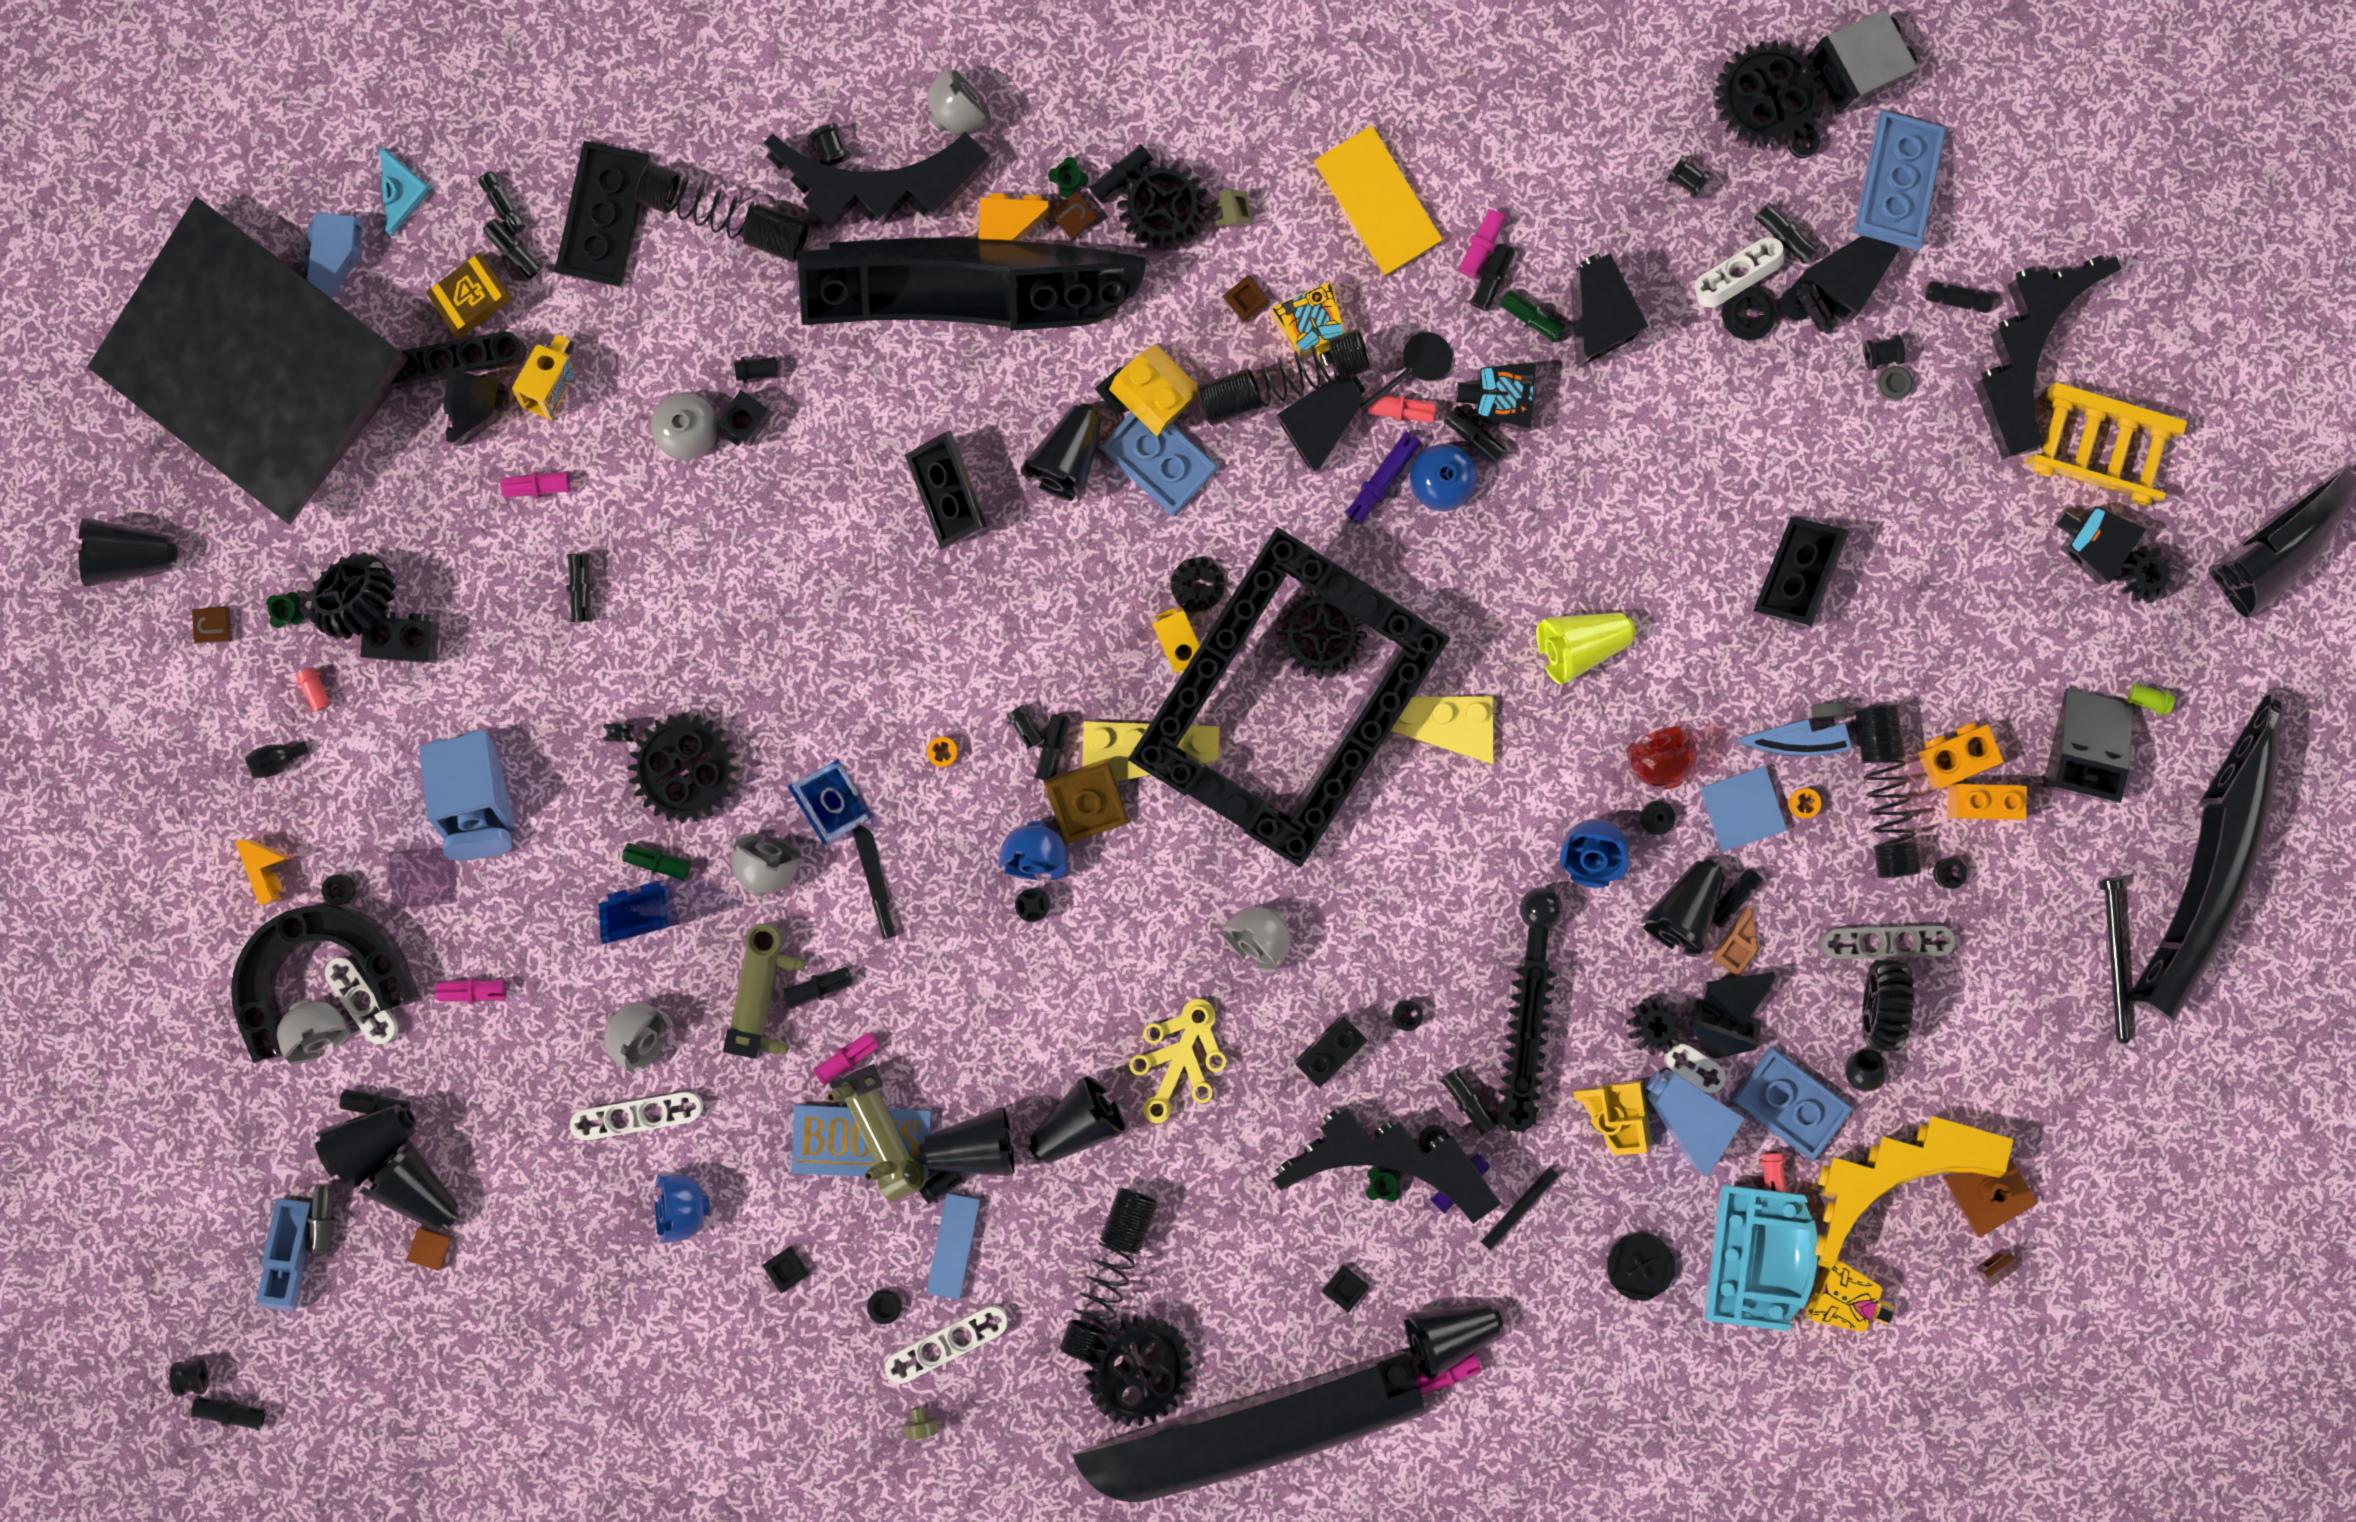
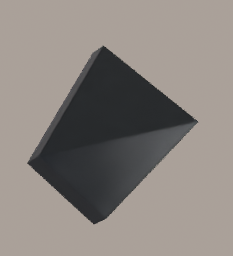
M1771 972L1708 981L1703 989V998L1745 1026L1771 990L1775 981V974Z
M1697 999L1694 1005L1691 1028L1709 1057L1717 1059L1756 1050L1759 1045L1761 1021L1750 1018L1746 1025L1743 1026L1712 1004Z

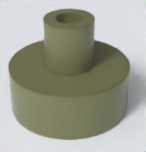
M924 1406L911 1409L913 1421L903 1425L906 1440L922 1439L939 1433L937 1418H926Z

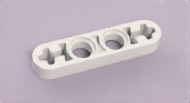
M683 1091L586 1108L572 1116L570 1130L577 1139L593 1140L689 1123L701 1115L703 1102L697 1093ZM683 1098H688L689 1103H695L696 1108L690 1112L691 1116H686L685 1111H678L672 1113L675 1120H669L670 1109L666 1100L671 1099V1107L682 1104L684 1102ZM650 1103H656L662 1108L663 1116L658 1122H651L645 1117V1108ZM616 1109L625 1110L629 1115V1123L624 1128H618L612 1124L611 1115ZM604 1111L603 1122L607 1129L606 1132H602L603 1125L590 1128V1134H586L584 1128L579 1129L578 1123L583 1121V1115H587V1119L590 1121L602 1118L599 1112Z
M998 1305L985 1306L894 1352L885 1364L886 1376L894 1383L903 1384L1000 1336L1007 1327V1313ZM991 1312L994 1317L999 1315L1001 1320L998 1322V1329L994 1330L992 1326H987L980 1331L984 1337L978 1338L976 1327L970 1321L976 1319L978 1326L987 1320V1313ZM965 1327L971 1332L972 1339L967 1345L962 1346L954 1342L952 1333L956 1328ZM926 1343H936L940 1347L941 1356L937 1360L930 1361L924 1358L922 1347ZM915 1350L917 1361L923 1367L917 1369V1363L915 1362L907 1367V1375L903 1376L900 1371L894 1373L892 1368L896 1364L895 1359L899 1358L902 1363L913 1357L910 1351Z

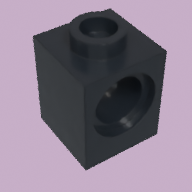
M740 390L717 424L725 429L722 436L739 447L741 442L751 446L773 413ZM743 413L750 414L752 417L750 426L743 430L737 429L735 425L737 417Z

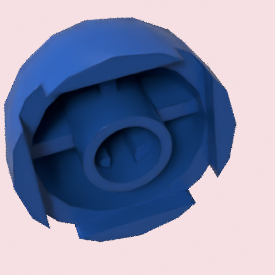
M1438 444L1428 447L1417 456L1410 469L1409 483L1412 494L1421 504L1432 511L1447 512L1458 509L1470 499L1476 489L1477 472L1475 464L1467 452L1455 445ZM1441 469H1446L1445 472L1440 473Z
M1588 819L1576 824L1568 831L1560 850V865L1563 871L1565 867L1566 871L1571 874L1570 879L1577 884L1590 888L1609 886V882L1617 878L1619 881L1624 877L1629 864V846L1626 837L1617 826L1603 819Z
M1030 821L1027 823V826H1021L1009 832L1001 846L998 867L1002 868L1005 866L1004 873L1020 879L1037 880L1034 874L1043 873L1051 874L1050 880H1057L1066 874L1067 848L1062 837L1052 829L1047 828L1046 823Z
M659 1174L655 1181V1188H661L662 1195H659L658 1202L655 1200L654 1202L657 1234L663 1235L660 1242L671 1243L686 1240L695 1235L701 1228L703 1216H709V1196L702 1195L699 1184L691 1177L684 1174Z

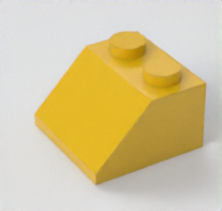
M1156 344L1139 353L1115 376L1109 388L1156 437L1198 399V385Z

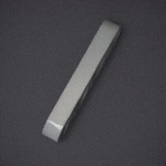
M1939 925L1833 928L1827 930L1821 936L1820 948L1824 955L1833 959L1944 956L1952 952L1956 940L1949 928ZM1919 931H1923L1922 938H1934L1937 935V931H1940V936L1946 937V944H1941L1940 950H1937L1936 945L1922 944L1924 951L1920 952L1922 941ZM1901 932L1909 933L1913 939L1912 947L1904 952L1900 951L1895 943L1896 937ZM1851 933H1856L1854 937L1855 954H1851L1853 947L1850 946L1839 947V953L1836 954L1834 948L1828 947V941L1834 940L1835 934H1838L1840 940H1853ZM1867 933H1873L1879 939V946L1874 952L1868 953L1862 948L1861 941Z

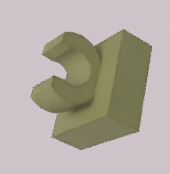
M1228 189L1219 192L1220 200H1215L1211 203V208H1222L1223 218L1214 221L1216 226L1243 228L1253 225L1247 191Z

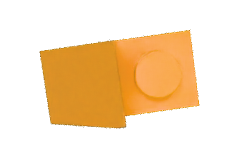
M252 839L235 841L259 906L270 905L282 900L279 894L282 891L281 881L276 873H271L270 868L295 858Z

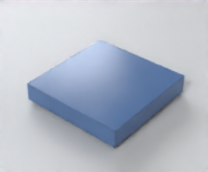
M1766 766L1699 788L1721 852L1787 831Z

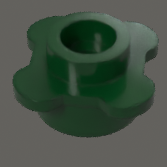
M1073 157L1065 158L1064 162L1059 164L1057 168H1052L1048 173L1050 182H1054L1060 189L1059 193L1064 198L1070 197L1078 187H1084L1088 184V175L1081 172L1077 165V160ZM1071 175L1072 178L1071 180H1066L1065 176Z
M289 592L286 596L271 595L267 599L266 604L271 617L270 624L273 627L281 628L284 624L292 623L299 625L302 623L304 615L299 609V602L301 600L299 594ZM284 607L288 608L287 613H283L282 609Z
M1371 1167L1367 1172L1370 1181L1369 1188L1366 1190V1196L1372 1201L1379 1198L1395 1202L1399 1198L1397 1182L1401 1178L1400 1172L1393 1169L1387 1171L1380 1170L1378 1167ZM1385 1181L1387 1185L1386 1187H1381L1380 1183Z

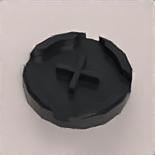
M1633 1232L1622 1236L1612 1245L1608 1253L1606 1272L1610 1283L1621 1295L1629 1299L1639 1301L1653 1299L1669 1288L1674 1277L1675 1261L1670 1249L1660 1238L1648 1232Z

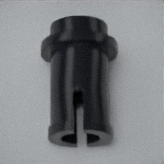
M744 356L741 357V360L734 361L736 380H743L744 384L748 383V380L778 378L775 356L745 360Z
M1022 704L1006 716L1009 719L1008 725H1013L1028 750L1044 740L1045 736L1042 735L1030 716V708L1026 709Z
M941 1171L926 1181L925 1186L919 1192L928 1205L933 1201L938 1203L940 1196L963 1181L957 1172Z

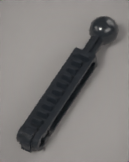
M1544 887L1528 891L1522 898L1519 906L1520 916L1523 922L1529 926L1525 958L1521 957L1520 965L1512 967V971L1519 974V979L1511 980V985L1517 987V992L1509 994V998L1516 1001V1005L1508 1007V1012L1514 1015V1019L1506 1021V1025L1513 1028L1512 1033L1505 1034L1504 1038L1511 1042V1046L1503 1048V1052L1509 1055V1060L1501 1062V1065L1508 1069V1073L1500 1075V1079L1506 1083V1087L1499 1088L1498 1093L1505 1097L1496 1104L1498 1107L1496 1117L1509 1132L1512 1130L1525 1133L1526 1129L1536 1124L1537 1121L1535 1119L1539 1108L1534 1105L1533 1100L1541 1099V1095L1535 1092L1534 1088L1542 1085V1081L1536 1078V1073L1543 1072L1544 1068L1537 1063L1539 1059H1543L1546 1054L1539 1051V1046L1547 1044V1040L1541 1037V1033L1549 1030L1548 1026L1542 1024L1543 1019L1550 1017V1013L1544 1010V1005L1552 1004V1000L1546 997L1545 994L1548 991L1554 990V986L1547 983V979L1557 976V973L1549 970V962L1545 960L1549 929L1559 922L1563 912L1559 896L1554 891ZM1513 1093L1520 1097V1107L1525 1111L1524 1115L1518 1116V1120H1515L1509 1114L1510 1110H1516L1518 1100L1513 1097Z

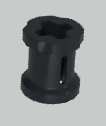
M837 123L821 126L810 134L811 140L816 141L821 153V164L830 167L844 162L850 157L849 151L844 149L837 133L839 131Z
M1682 155L1666 181L1668 183H1677L1689 191L1690 197L1695 199L1711 173L1709 171L1702 172L1687 162L1686 156Z
M1899 334L1892 335L1891 339L1878 342L1866 340L1863 342V354L1868 370H1876L1878 365L1896 362L1898 365L1904 364L1905 348Z

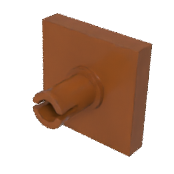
M2010 1156L2006 1172L2000 1178L1976 1173H1949L1942 1177L1978 1238L2038 1204Z

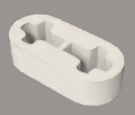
M1683 1043L1679 1045L1673 1044L1669 1047V1053L1664 1055V1062L1670 1071L1707 1093H1715L1724 1086L1726 1075L1723 1068L1692 1047ZM1683 1050H1686V1059L1694 1063L1691 1069L1682 1064L1676 1068L1674 1066L1676 1060L1672 1057L1673 1053H1682ZM1699 1067L1708 1072L1714 1068L1716 1070L1714 1076L1717 1078V1082L1715 1084L1709 1082L1704 1086L1703 1082L1705 1079L1696 1071Z

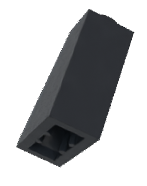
M1860 236L1806 269L1792 287L1799 290L1802 288L1801 284L1803 283L1814 284L1831 312L1849 324L1861 312L1900 248L1892 243Z
M1337 375L1335 383L1328 381L1320 386L1319 389L1314 390L1277 414V421L1312 475L1319 472L1365 399L1362 395L1366 392L1365 388L1356 375L1344 380Z

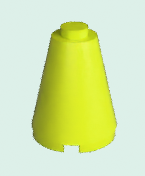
M1623 613L1547 617L1542 620L1543 622L1538 623L1536 628L1539 653L1541 655L1547 652L1550 664L1544 667L1551 679L1557 684L1572 681L1630 646L1633 642V637L1636 635L1632 619L1627 618Z

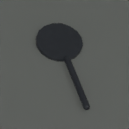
M1431 332L1419 333L1411 337L1403 351V361L1407 369L1363 402L1361 409H1367L1410 374L1423 381H1436L1444 377L1450 370L1453 361L1452 350L1447 341L1440 335Z

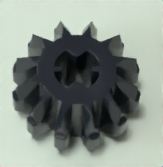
M2146 545L2138 547L2137 553L2132 550L2126 559L2127 561L2120 568L2125 573L2115 578L2117 582H2126V585L2121 589V593L2127 594L2132 592L2131 599L2133 602H2139L2143 598L2147 604L2153 603L2156 597L2159 599L2165 598L2167 596L2165 588L2174 587L2176 584L2168 576L2176 573L2177 569L2174 567L2168 568L2166 565L2171 561L2172 556L2166 555L2160 558L2161 548L2154 547L2149 551ZM2148 568L2147 574L2151 576V580L2145 581L2146 575L2142 573V569Z
M1656 997L1652 1007L1651 1002L1644 998L1642 999L1644 1011L1635 1006L1631 1008L1632 1013L1638 1016L1637 1020H1626L1627 1025L1637 1028L1627 1034L1628 1038H1639L1635 1046L1639 1050L1644 1049L1648 1044V1053L1651 1055L1656 1054L1658 1044L1663 1053H1669L1667 1041L1679 1045L1680 1040L1673 1036L1674 1032H1685V1027L1675 1025V1022L1682 1020L1684 1016L1680 1012L1671 1014L1676 1006L1671 1001L1663 1007V998ZM1655 1017H1657L1659 1022L1663 1023L1662 1030L1657 1029L1658 1034L1654 1035L1653 1030L1648 1028L1650 1021L1655 1022Z

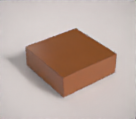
M421 1226L418 1227L407 1261L440 1271L452 1237Z

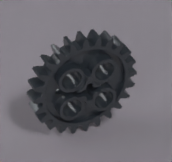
M1774 40L1771 49H1767L1765 43L1760 41L1757 51H1754L1748 44L1744 50V56L1736 51L1732 58L1733 63L1726 61L1723 67L1725 73H1719L1716 81L1720 85L1715 87L1713 95L1721 98L1715 101L1714 108L1724 109L1719 114L1718 121L1729 120L1725 130L1726 133L1736 129L1738 134L1735 141L1739 142L1744 137L1749 138L1748 148H1751L1758 141L1761 144L1762 151L1766 150L1768 143H1773L1776 151H1779L1783 140L1788 146L1792 147L1795 143V135L1799 139L1804 140L1807 135L1806 128L1813 130L1817 124L1814 118H1820L1823 110L1818 106L1824 105L1826 97L1819 93L1823 92L1826 84L1815 82L1819 79L1822 72L1821 70L1810 71L1814 59L1803 62L1801 58L1804 50L1801 49L1795 55L1791 54L1790 43L1786 45L1784 50H1779L1777 40ZM1779 69L1785 74L1786 78L1776 79L1771 75L1770 71ZM1756 70H1760V71H1761V73H1762V75H1763V79L1761 78V76H1760L1757 72H1755ZM1749 83L1754 87L1755 91L1750 93L1744 92L1739 87V84ZM1765 90L1767 91L1769 96H1764ZM1775 94L1776 97L1773 101L1771 96ZM1785 100H1796L1800 108L1791 109L1787 107ZM1757 112L1764 113L1768 116L1769 121L1759 122L1754 118L1753 114ZM1777 113L1784 120L1783 122L1778 120Z
M682 713L680 722H677L674 715L670 714L667 718L668 725H665L660 720H655L657 730L654 732L649 728H645L643 730L648 739L646 741L635 740L636 744L641 747L640 752H630L629 754L637 759V764L628 766L629 770L637 771V776L629 780V783L640 784L641 788L634 795L635 797L646 795L647 799L643 803L644 808L656 805L654 816H660L664 811H667L666 820L668 822H672L676 814H679L680 823H687L688 816L691 814L695 822H700L701 811L708 817L714 816L712 805L723 809L725 806L720 798L722 796L733 797V794L727 787L728 784L737 785L739 783L731 777L732 772L740 771V767L731 765V760L736 759L739 754L728 752L727 749L733 745L734 741H722L721 738L726 731L721 728L713 732L715 723L713 720H709L702 726V716L696 715L692 723H690L687 713ZM692 735L698 740L699 746L694 754L689 755L683 749V742L688 736ZM663 752L668 756L669 764L664 771L660 772L654 767L653 761L658 753ZM706 752L711 753L708 759L687 769L688 776L677 774L664 784H658V779L673 773L681 767L680 761L690 763ZM710 765L715 771V778L710 784L706 785L700 780L699 775L704 766ZM676 782L682 783L686 790L684 798L680 801H675L670 795V788Z
M1134 1314L1131 1324L1126 1318L1122 1317L1121 1328L1117 1329L1114 1325L1109 1324L1111 1334L1108 1337L1101 1333L1098 1335L1102 1341L1101 1346H1090L1096 1355L1095 1358L1085 1359V1362L1092 1367V1370L1083 1373L1084 1377L1092 1381L1085 1386V1389L1090 1394H1093L1090 1401L1095 1406H1099L1098 1410L1104 1416L1108 1415L1115 1423L1120 1420L1125 1426L1129 1427L1133 1420L1138 1426H1142L1144 1417L1155 1423L1156 1412L1159 1411L1166 1417L1168 1415L1166 1409L1168 1404L1175 1407L1178 1406L1174 1398L1175 1395L1186 1394L1185 1390L1180 1386L1181 1383L1191 1382V1378L1184 1374V1371L1193 1368V1365L1185 1360V1358L1191 1355V1351L1184 1346L1187 1341L1180 1334L1178 1335L1179 1331L1172 1325L1168 1326L1169 1323L1162 1318L1156 1321L1152 1315L1148 1314L1145 1320H1143L1138 1314ZM1154 1343V1347L1151 1350V1352L1145 1354L1146 1348L1150 1344ZM1131 1344H1132V1349H1133V1352H1132V1353H1133V1354H1131V1350H1130V1345H1131ZM1123 1355L1122 1362L1114 1366L1116 1359ZM1162 1374L1161 1380L1153 1385L1155 1378ZM1144 1386H1145L1146 1392H1147V1395H1146L1145 1397H1144V1389H1143ZM1128 1387H1132L1130 1393L1122 1397L1123 1392Z

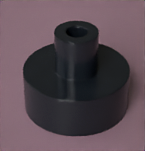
M1791 287L1781 295L1778 308L1780 314L1786 320L1799 322L1809 316L1803 303L1797 297V290Z
M1663 801L1649 802L1640 812V824L1650 834H1665L1671 830L1675 823L1674 810Z

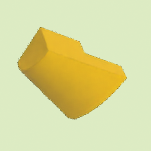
M1643 1080L1617 1082L1573 1091L1576 1101L1580 1100L1592 1117L1590 1121L1595 1129L1604 1135L1605 1143L1613 1155L1648 1153L1652 1148L1653 1143Z

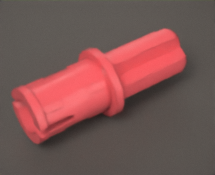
M1401 395V398L1382 396L1368 407L1367 415L1397 418V422H1401V419L1431 423L1435 419L1436 404L1433 402L1404 399L1405 395Z

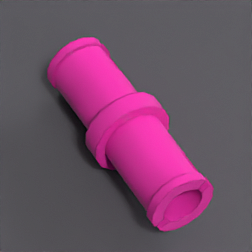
M1492 209L1487 210V214L1476 235H1472L1469 240L1471 245L1457 271L1471 279H1477L1488 254H1492L1496 248L1493 244L1508 219L1506 216Z

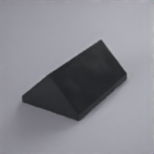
M951 430L940 434L905 454L940 549L989 532L988 525Z
M1790 517L1753 611L1800 630L1812 627L1849 531Z

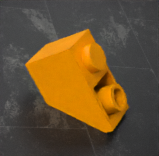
M992 193L988 194V198H980L978 239L1021 241L1049 215V202L1042 201V197L1038 195H1023L1022 200L1008 199L1009 196L1006 194Z

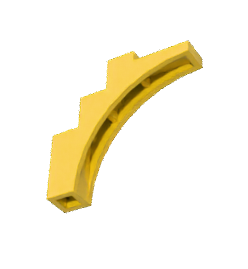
M1931 1116L1926 1125L1922 1123L1919 1125L1915 1143L1921 1144L1920 1147L1883 1136L1877 1145L1871 1144L1866 1164L1872 1165L1871 1168L1833 1157L1829 1166L1822 1165L1818 1179V1185L1823 1186L1821 1196L1834 1199V1203L1827 1202L1823 1221L1828 1222L1826 1234H1819L1814 1254L1820 1256L1818 1265L1831 1269L1837 1261L1845 1237L1857 1218L1874 1201L1900 1185L1917 1178L1941 1173H1976L2000 1178L2006 1172L2014 1139Z

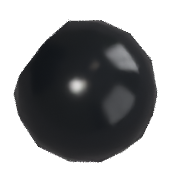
M1861 1049L1852 1053L1846 1061L1844 1068L1847 1081L1853 1088L1863 1092H1871L1881 1088L1888 1079L1889 1074L1886 1059L1880 1053L1871 1049Z

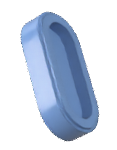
M486 828L455 833L443 840V855L455 861L502 855L509 852L512 848L511 834L502 828Z

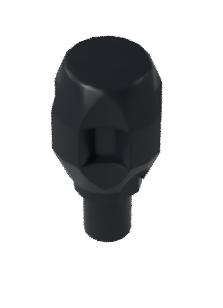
M305 741L291 746L287 744L283 746L281 744L265 745L245 756V761L252 778H267L282 772L289 766V763L294 762L293 759L308 754L309 750Z

